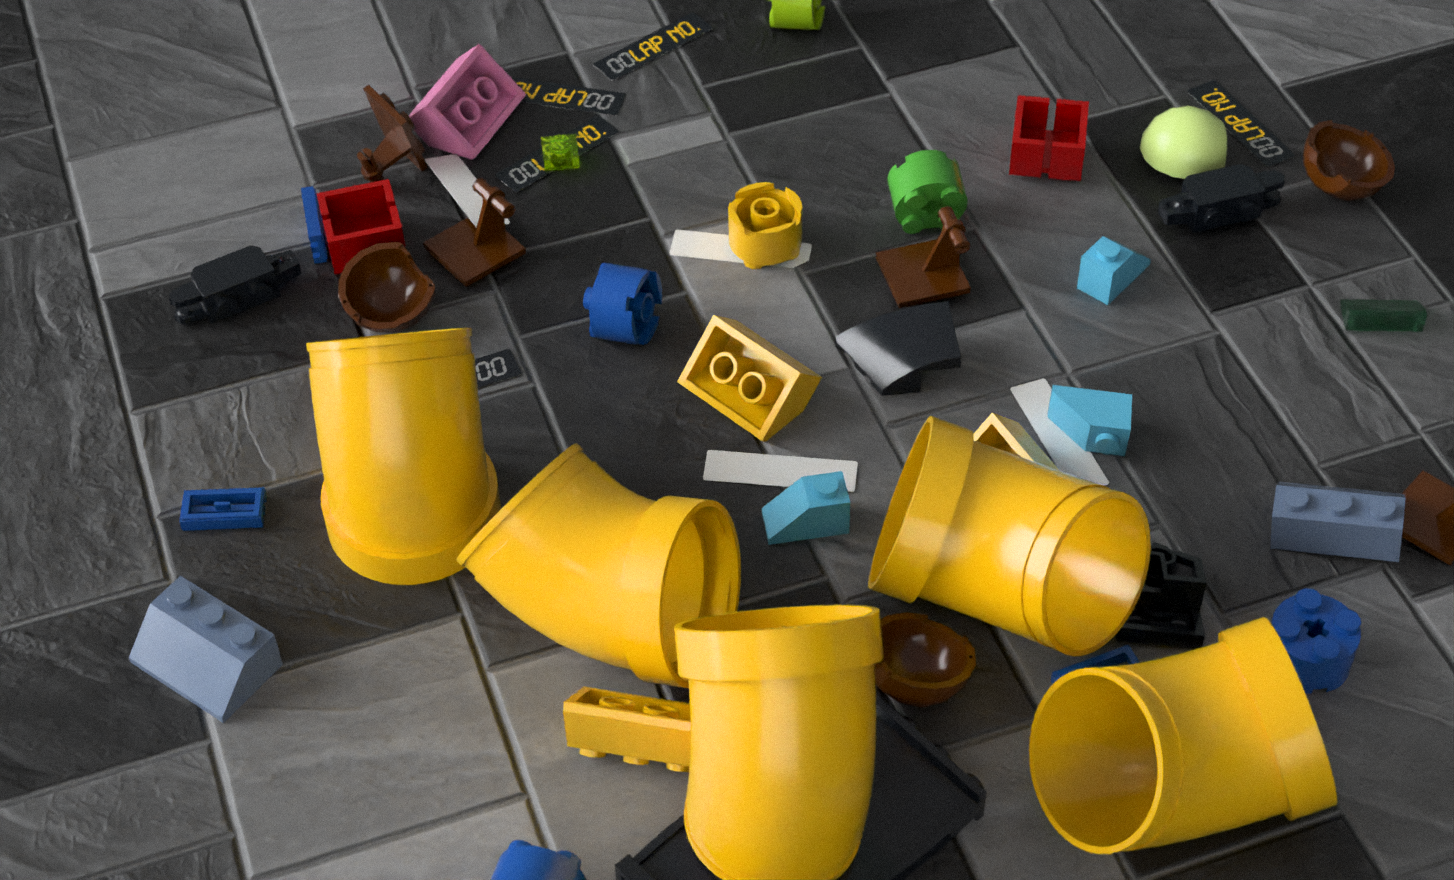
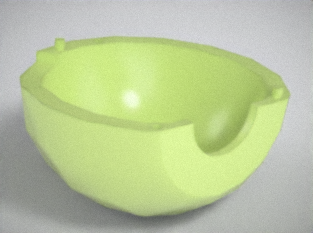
M1192 106L1170 108L1156 116L1144 131L1140 151L1144 160L1157 171L1171 177L1185 179L1188 175L1225 167L1227 132L1223 121L1208 110Z

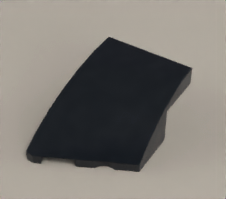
M948 301L924 304L886 313L851 327L836 336V347L839 351L845 350L854 360L855 368L862 375L870 379L871 385L881 396L919 393L922 371L961 367V353Z
M1153 542L1143 589L1132 613L1116 634V641L1190 649L1203 647L1205 633L1200 610L1207 583L1202 559L1183 552L1173 551L1167 546Z

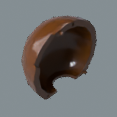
M1333 120L1317 123L1308 133L1303 150V164L1307 176L1315 187L1332 198L1351 201L1375 195L1393 178L1395 164L1392 155L1384 144L1374 136L1373 132L1370 133L1367 130L1362 132L1351 126L1333 123Z
M399 242L377 243L361 250L346 264L339 278L338 297L345 312L356 324L375 333H396L416 325L429 312L436 295L435 284L427 274L424 275L420 271L408 250Z
M906 612L887 615L880 619L883 659L874 664L875 684L879 690L901 704L923 708L944 703L966 686L976 666L975 649L965 635L961 637L948 626L928 619V615Z

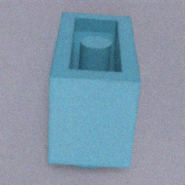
M1102 236L1081 256L1077 289L1109 305L1150 265L1151 259L1117 241Z
M1052 385L1047 417L1084 451L1125 456L1131 432L1132 394Z
M842 471L803 476L761 508L769 545L849 534L850 499Z

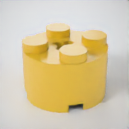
M769 182L754 183L739 189L735 193V199L728 206L729 245L733 253L742 259L744 265L750 269H760L765 265H775L797 258L802 244V202L799 196L787 187H785V191L775 189L774 183Z

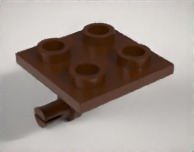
M370 85L364 87L363 90L385 136L374 153H372L371 149L364 148L361 149L364 155L360 151L357 154L362 165L361 173L364 179L370 181V183L384 180L382 176L383 171L404 156L423 172L428 168L422 156L425 148L412 133L415 125L404 111L398 113L393 102L384 92L379 95Z
M478 178L472 185L473 191L483 198L477 228L469 218H466L423 242L424 248L465 287L526 254V248L505 229L504 218H510L514 214L515 206L505 199V194L500 188L492 187L484 178Z
M946 206L938 211V218L943 224L942 232L938 239L876 252L875 258L899 308L971 292V287L959 265L960 254L970 249V242L965 236L966 228L963 222L956 218L951 207Z
M1423 470L1402 493L1406 494L1402 537L1451 566L1454 563V488Z

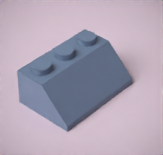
M1279 482L1276 485L1272 512L1270 549L1399 562L1406 494Z
M179 576L150 603L129 655V660L132 664L222 723L234 714L283 665L273 633L182 576Z

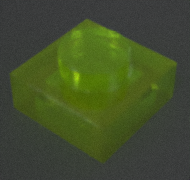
M576 134L541 137L545 171L580 168Z

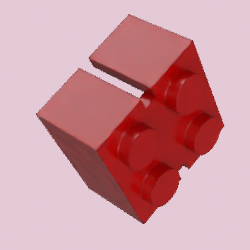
M1018 95L1009 175L1041 178L1042 173H1049L1048 178L1081 181L1089 101L1057 99L1053 130H1046L1050 98Z
M389 179L316 193L334 274L342 273L346 264L358 252L377 243L399 242L406 248L403 229Z

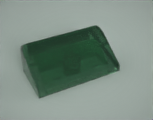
M1341 299L1340 301L1345 330L1422 332L1427 318V311L1418 300Z

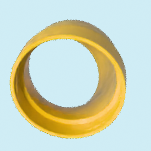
M472 328L419 331L306 343L311 365L309 376L314 419L324 476L321 489V508L329 541L342 562L366 578L394 585H417L437 581L461 571L465 566L462 567L456 561L457 557L479 531L501 510L496 471L484 447L475 357L471 348L470 336H472Z
M930 416L922 426L911 448L891 498L873 555L868 588L910 604L917 597L1046 647L1053 648L1068 656L1088 655L1103 647L1118 633L1129 618L1146 580L1150 561L1151 536L1148 519L1140 503L1127 493L1110 489L1098 483L973 440L974 434L972 430Z
M578 443L567 448L525 485L479 531L456 559L462 567L465 566L475 576L474 579L502 606L531 628L556 643L586 657L615 667L632 670L639 679L648 683L689 689L688 679L680 677L678 674L674 626L687 620L732 613L738 610L741 586V557L735 525L727 509L715 500L669 495L655 501L636 494L612 478L595 461L592 462Z
M862 605L794 606L717 614L676 624L674 627L678 674L689 681L691 747L689 780L684 807V825L689 843L701 862L722 880H836L847 870L856 857L872 793L876 750V684L874 664L883 659L880 610L876 607Z
M1261 617L1220 631L1218 633L1219 642L1198 649L1135 664L1077 669L1063 675L1052 684L1041 699L1034 715L1029 739V764L1038 801L1046 817L1061 836L1084 851L1096 854H1111L1158 847L1208 836L1284 813L1288 820L1292 821L1337 805V792L1331 766L1312 709L1291 659L1277 632L1267 618Z

